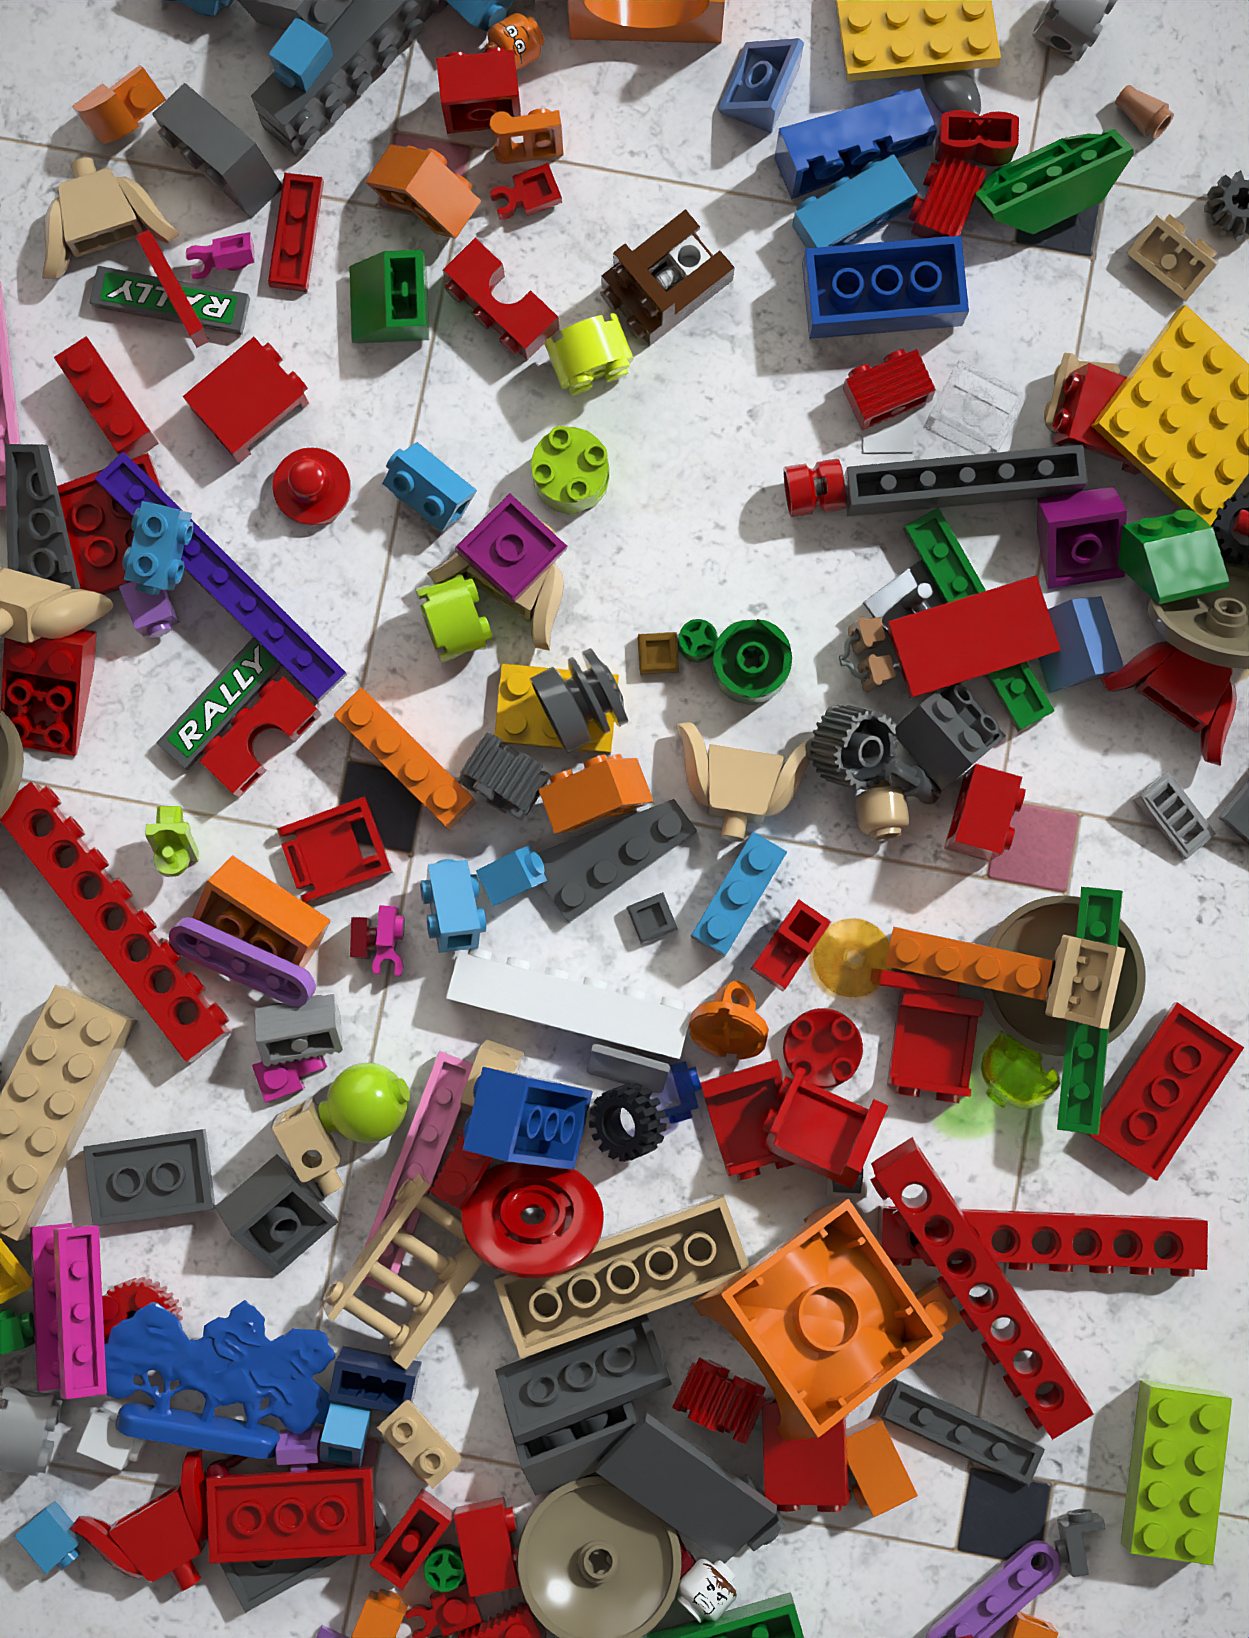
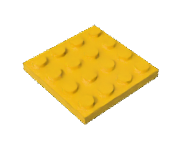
M835 0L847 82L997 67L1000 64L1001 55L992 0Z
M1184 305L1176 310L1091 426L1181 509L1196 512L1211 526L1218 516L1216 513L1219 507L1222 509L1225 507L1223 502L1233 496L1249 473V363L1187 305Z

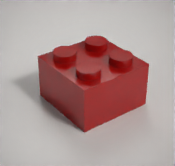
M490 48L485 50L484 53L467 55L464 52H452L445 57L436 58L441 107L447 134L491 130L490 119L497 112H506L511 117L521 116L514 50L506 51L503 48Z
M979 764L973 765L965 772L944 849L986 861H991L1002 855L1004 850L1009 851L1015 834V827H1011L1010 822L1014 812L1021 810L1026 789L1020 788L1023 777Z

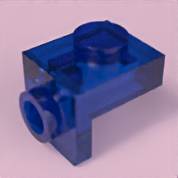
M686 1061L670 1065L680 1104L658 1110V1112L665 1111L670 1124L693 1118L691 1110L699 1108L695 1092L702 1090L696 1067L688 1068Z

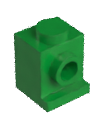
M13 1308L0 1311V1355L35 1344L34 1315L32 1312L15 1315Z

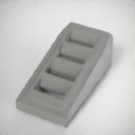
M1169 772L1161 775L1133 799L1185 860L1216 834ZM1166 791L1169 797L1157 807L1153 800ZM1176 803L1180 808L1166 819L1162 813L1172 804ZM1186 814L1190 820L1176 832L1172 825ZM1196 826L1201 832L1185 844L1181 838Z

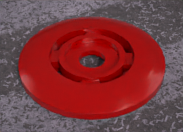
M504 1162L484 1173L468 1203L462 1208L461 1223L463 1234L469 1247L489 1267L510 1276L537 1279L567 1272L590 1256L601 1238L604 1211L601 1199L594 1186L575 1169ZM527 1208H538L543 1211L545 1218L541 1223L531 1225L525 1223L520 1215Z

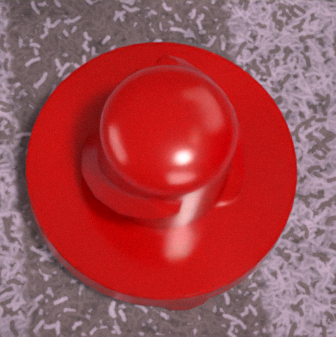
M311 447L294 451L281 461L273 477L272 489L277 505L289 519L299 524L315 526L332 523L344 510L351 494V480L345 465L336 455L321 448Z

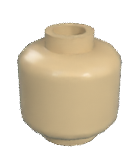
M884 780L880 781L879 784H873L872 788L867 787L865 791L856 796L857 819L862 833L870 835L873 841L889 840L902 835L901 830L909 824V814L906 796L903 795L900 788L890 786L889 781Z

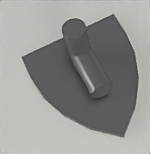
M920 560L863 602L873 618L881 617L883 628L888 634L886 626L888 621L945 604Z

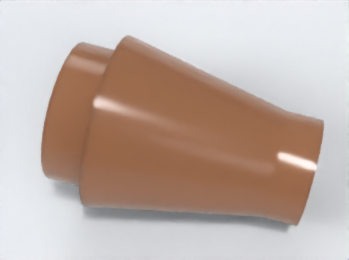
M1127 85L1115 100V104L1123 110L1144 137L1149 135L1153 139L1158 138L1167 129L1174 117V113L1169 110L1168 103L1145 94L1131 85Z

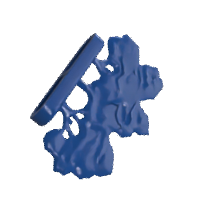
M246 1300L233 1307L228 1317H217L204 1325L202 1338L189 1340L177 1316L160 1304L152 1302L138 1310L133 1318L122 1320L118 1325L111 1328L109 1341L104 1344L106 1395L111 1398L120 1399L129 1397L135 1391L141 1390L150 1396L155 1405L128 1403L119 1409L115 1426L120 1433L126 1436L251 1458L269 1459L276 1456V1446L280 1440V1435L273 1427L258 1423L259 1420L269 1415L277 1417L290 1432L298 1435L311 1430L316 1423L325 1424L331 1400H328L329 1393L313 1380V1375L324 1371L330 1361L335 1359L334 1350L328 1345V1337L320 1330L292 1328L285 1335L270 1341L265 1336L264 1316ZM155 1370L164 1381V1391L162 1393L158 1392L160 1386L153 1385L151 1387L147 1376L148 1371ZM135 1375H140L143 1381L142 1386L134 1384L133 1379ZM179 1380L178 1387L170 1390V1382ZM182 1390L198 1391L203 1394L206 1400L203 1413L170 1408V1398ZM268 1397L270 1400L269 1406L266 1409H259L262 1398ZM234 1403L243 1404L247 1421L213 1416L215 1408Z

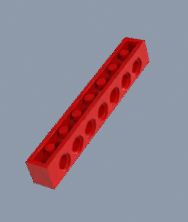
M33 782L28 783L16 793L13 802L0 821L185 1062L196 1061L231 1033L225 1025L230 1021L228 1016L216 1002L212 1005L207 1002L201 994L205 990L204 985L192 971L187 974L177 963L181 956L174 950L170 942L165 940L162 943L153 932L157 928L154 920L144 909H141L139 912L129 901L133 894L120 878L113 880L105 870L109 863L96 847L90 850L81 839L86 833L72 816H69L67 819L58 809L62 802L48 785L42 788ZM49 817L52 822L51 831L46 836L39 837L36 831L37 823L40 819ZM72 847L76 853L75 862L70 867L63 868L60 863V855L65 849ZM96 878L100 884L99 893L96 897L87 899L84 895V885L88 880ZM120 909L124 915V922L119 929L112 931L107 923L108 916L113 910ZM144 940L148 946V954L145 959L136 962L131 955L132 946L135 942ZM167 971L172 976V986L167 992L160 993L156 989L155 979L159 973ZM191 1002L196 1007L197 1016L192 1023L186 1025L180 1020L179 1010L183 1004Z
M911 1137L873 1161L871 1165L875 1177L870 1180L883 1201L890 1197L897 1208L893 1215L904 1233L907 1234L911 1230L920 1242L915 1245L920 1257L927 1267L935 1264L942 1276L937 1278V1281L950 1300L957 1297L964 1309L960 1310L959 1313L972 1333L976 1330L980 1331L986 1340L981 1344L984 1352L994 1366L999 1362L1008 1373L1003 1376V1379L1014 1397L1017 1398L1023 1395L1029 1404V1407L1024 1410L1037 1430L1044 1427L1053 1440L1094 1415L1086 1396L914 1138ZM917 1184L923 1187L920 1195L915 1198H906L902 1195L903 1190L909 1185ZM941 1218L945 1220L942 1228L937 1231L925 1229V1225L930 1219ZM962 1251L967 1253L966 1258L961 1263L951 1264L947 1262L948 1257L953 1252ZM983 1284L989 1287L982 1296L975 1297L969 1295L970 1290L976 1285ZM999 1318L1010 1319L1009 1324L1003 1329L991 1327L993 1322ZM1027 1350L1032 1352L1031 1356L1025 1361L1018 1362L1013 1360L1020 1351ZM1050 1383L1054 1385L1048 1393H1036L1037 1388L1042 1384Z
M878 1206V1242L891 1262L896 1266H911L912 1259H922L916 1248L911 1244L910 1235L912 1230L905 1234L893 1215V1212L897 1210L896 1206ZM961 1209L996 1262H1008V1269L1030 1271L1033 1270V1263L1049 1264V1271L1073 1272V1265H1089V1272L1102 1274L1114 1273V1266L1129 1267V1274L1154 1275V1268H1170V1275L1181 1277H1194L1195 1269L1207 1270L1208 1220L1201 1218ZM933 1218L925 1226L929 1231H937L942 1228L945 1220ZM1006 1229L1010 1234V1243L1006 1249L996 1251L991 1243L992 1236L997 1230ZM1045 1230L1050 1236V1245L1045 1251L1036 1252L1032 1246L1033 1236L1037 1232ZM1086 1232L1090 1237V1247L1086 1252L1077 1254L1073 1249V1239L1077 1234ZM1120 1234H1127L1131 1242L1130 1249L1124 1255L1118 1256L1113 1249L1114 1240ZM1166 1235L1171 1243L1170 1250L1165 1256L1158 1257L1154 1251V1243L1157 1238ZM962 1251L953 1252L948 1257L947 1262L952 1264V1260L963 1261L967 1253Z

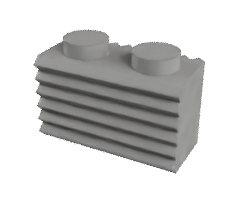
M334 994L325 996L314 995L301 1007H293L277 1002L267 1007L255 1009V1040L263 1065L267 1067L271 1063L277 1065L279 1062L285 1064L287 1060L293 1062L295 1059L300 1061L302 1058L309 1059L310 1056L316 1058L318 1055L325 1056L326 1053L332 1055L334 1052L340 1053L343 1050L341 1015Z

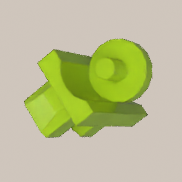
M181 806L157 807L156 824H146L145 836L154 852V866L160 874L166 877L179 876L188 868L189 861L198 862L199 850L191 835L189 823L183 821Z

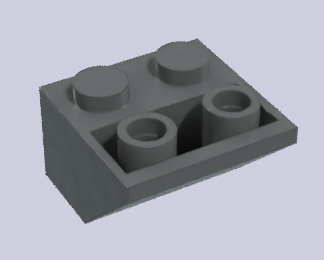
M959 683L938 689L895 727L896 734H893L942 791L1006 736L1000 730L996 720L986 714L975 702L970 691Z

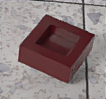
M351 917L350 957L353 959H370L371 950L377 951V927H371L372 920L367 917Z

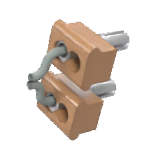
M862 616L849 626V638L845 641V652L839 656L841 667H848L851 674L861 680L862 688L865 692L869 693L876 687L886 685L896 676L902 675L901 670L897 669L900 668L899 663H892L891 655L876 657L874 654H871L858 664L857 672L855 666L846 660L850 655V644L853 652L856 655H860L867 649L877 647L887 638H890V635L885 632L881 617L866 619V617Z

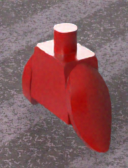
M1163 641L1147 647L1116 672L1100 678L1108 692L1125 690L1140 683L1135 690L1193 732L1197 733L1201 730L1200 748L1204 761L1221 766L1224 743L1233 721L1237 704L1236 688L1230 680L1233 674L1232 668L1199 660L1180 651L1169 642Z
M202 1449L186 1453L182 1464L181 1483L120 1518L113 1525L98 1518L79 1516L69 1530L83 1538L108 1564L126 1576L137 1579L145 1577L147 1581L152 1583L170 1573L180 1592L190 1588L201 1579L191 1559L202 1552L206 1545L205 1540L208 1538L207 1487L202 1466Z

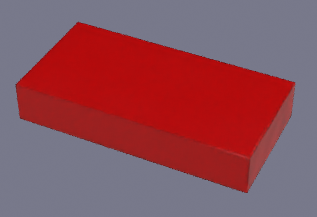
M872 968L870 977L872 984L936 995L957 996L959 982L876 968Z

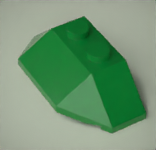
M1115 129L1104 130L1102 134L1087 133L1061 138L995 169L985 181L982 189L976 192V200L993 220L1035 234L1103 202L1133 157L1134 150Z

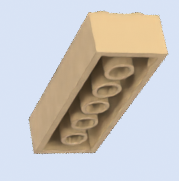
M54 986L0 1094V1233L16 1241L30 1238V1227L36 1226L137 1022L136 1019L67 986Z
M721 1194L600 1238L590 1256L581 1264L562 1274L533 1279L502 1273L496 1275L493 1281L521 1359L710 1291L749 1268V1264L726 1199Z

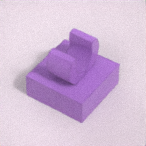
M312 1428L300 1435L292 1433L288 1429L280 1430V1440L276 1446L277 1465L290 1464L291 1471L308 1470V1467H311V1463H318L320 1440L322 1437L321 1428Z

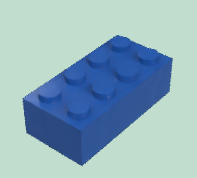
M961 236L805 248L802 271L809 339L963 326L969 313Z
M483 1067L481 1075L474 1084L473 1095L475 1100L471 1116L464 1125L463 1137L465 1141L462 1150L507 1162L574 1169L593 1091L551 1080Z

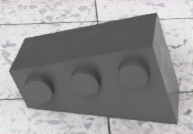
M186 83L181 85L152 113V116L161 127L157 131L161 139L173 150L178 147L183 158L194 169L200 168L207 179L218 190H222L250 218H253L282 190L280 180L257 144Z

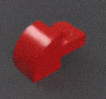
M798 899L750 970L783 992L823 936L831 921Z

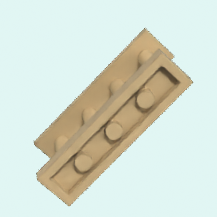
M419 1173L413 1181L407 1179L403 1183L395 1197L398 1201L341 1282L335 1280L323 1298V1301L326 1302L323 1306L325 1313L332 1321L344 1309L390 1339L389 1344L391 1347L389 1352L392 1359L405 1369L410 1366L483 1262L474 1254L466 1242L461 1219L425 1195L430 1184ZM414 1208L461 1239L460 1244L462 1246L454 1258L450 1256L446 1259L401 1228ZM391 1241L437 1272V1278L439 1279L430 1292L428 1290L420 1291L377 1262ZM367 1275L413 1305L415 1313L406 1325L403 1323L397 1325L353 1295Z

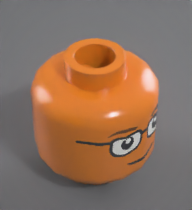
M515 13L489 27L487 34L489 43L485 45V50L490 48H503L506 51L514 50L516 71L539 59L541 46L544 45V37L540 27L532 17L526 18L520 13Z

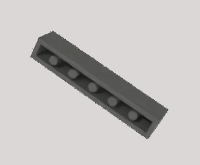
M1083 444L849 466L844 474L847 516L1036 499L1081 492L1088 483Z

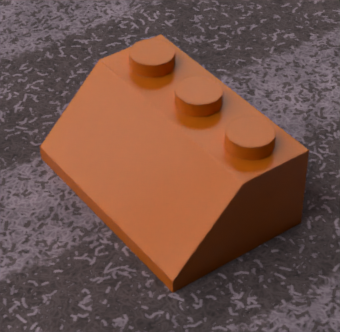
M233 855L207 880L192 916L194 919L302 968H305L319 947L331 922L329 918Z

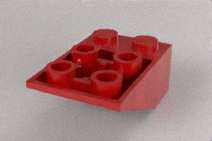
M81 629L63 638L48 639L41 637L31 643H22L4 637L0 710L15 725L22 742V747L71 756L77 755L94 672L97 631Z

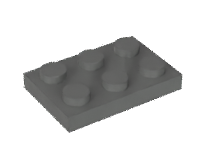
M206 1129L83 1146L93 1225L103 1226L216 1209Z

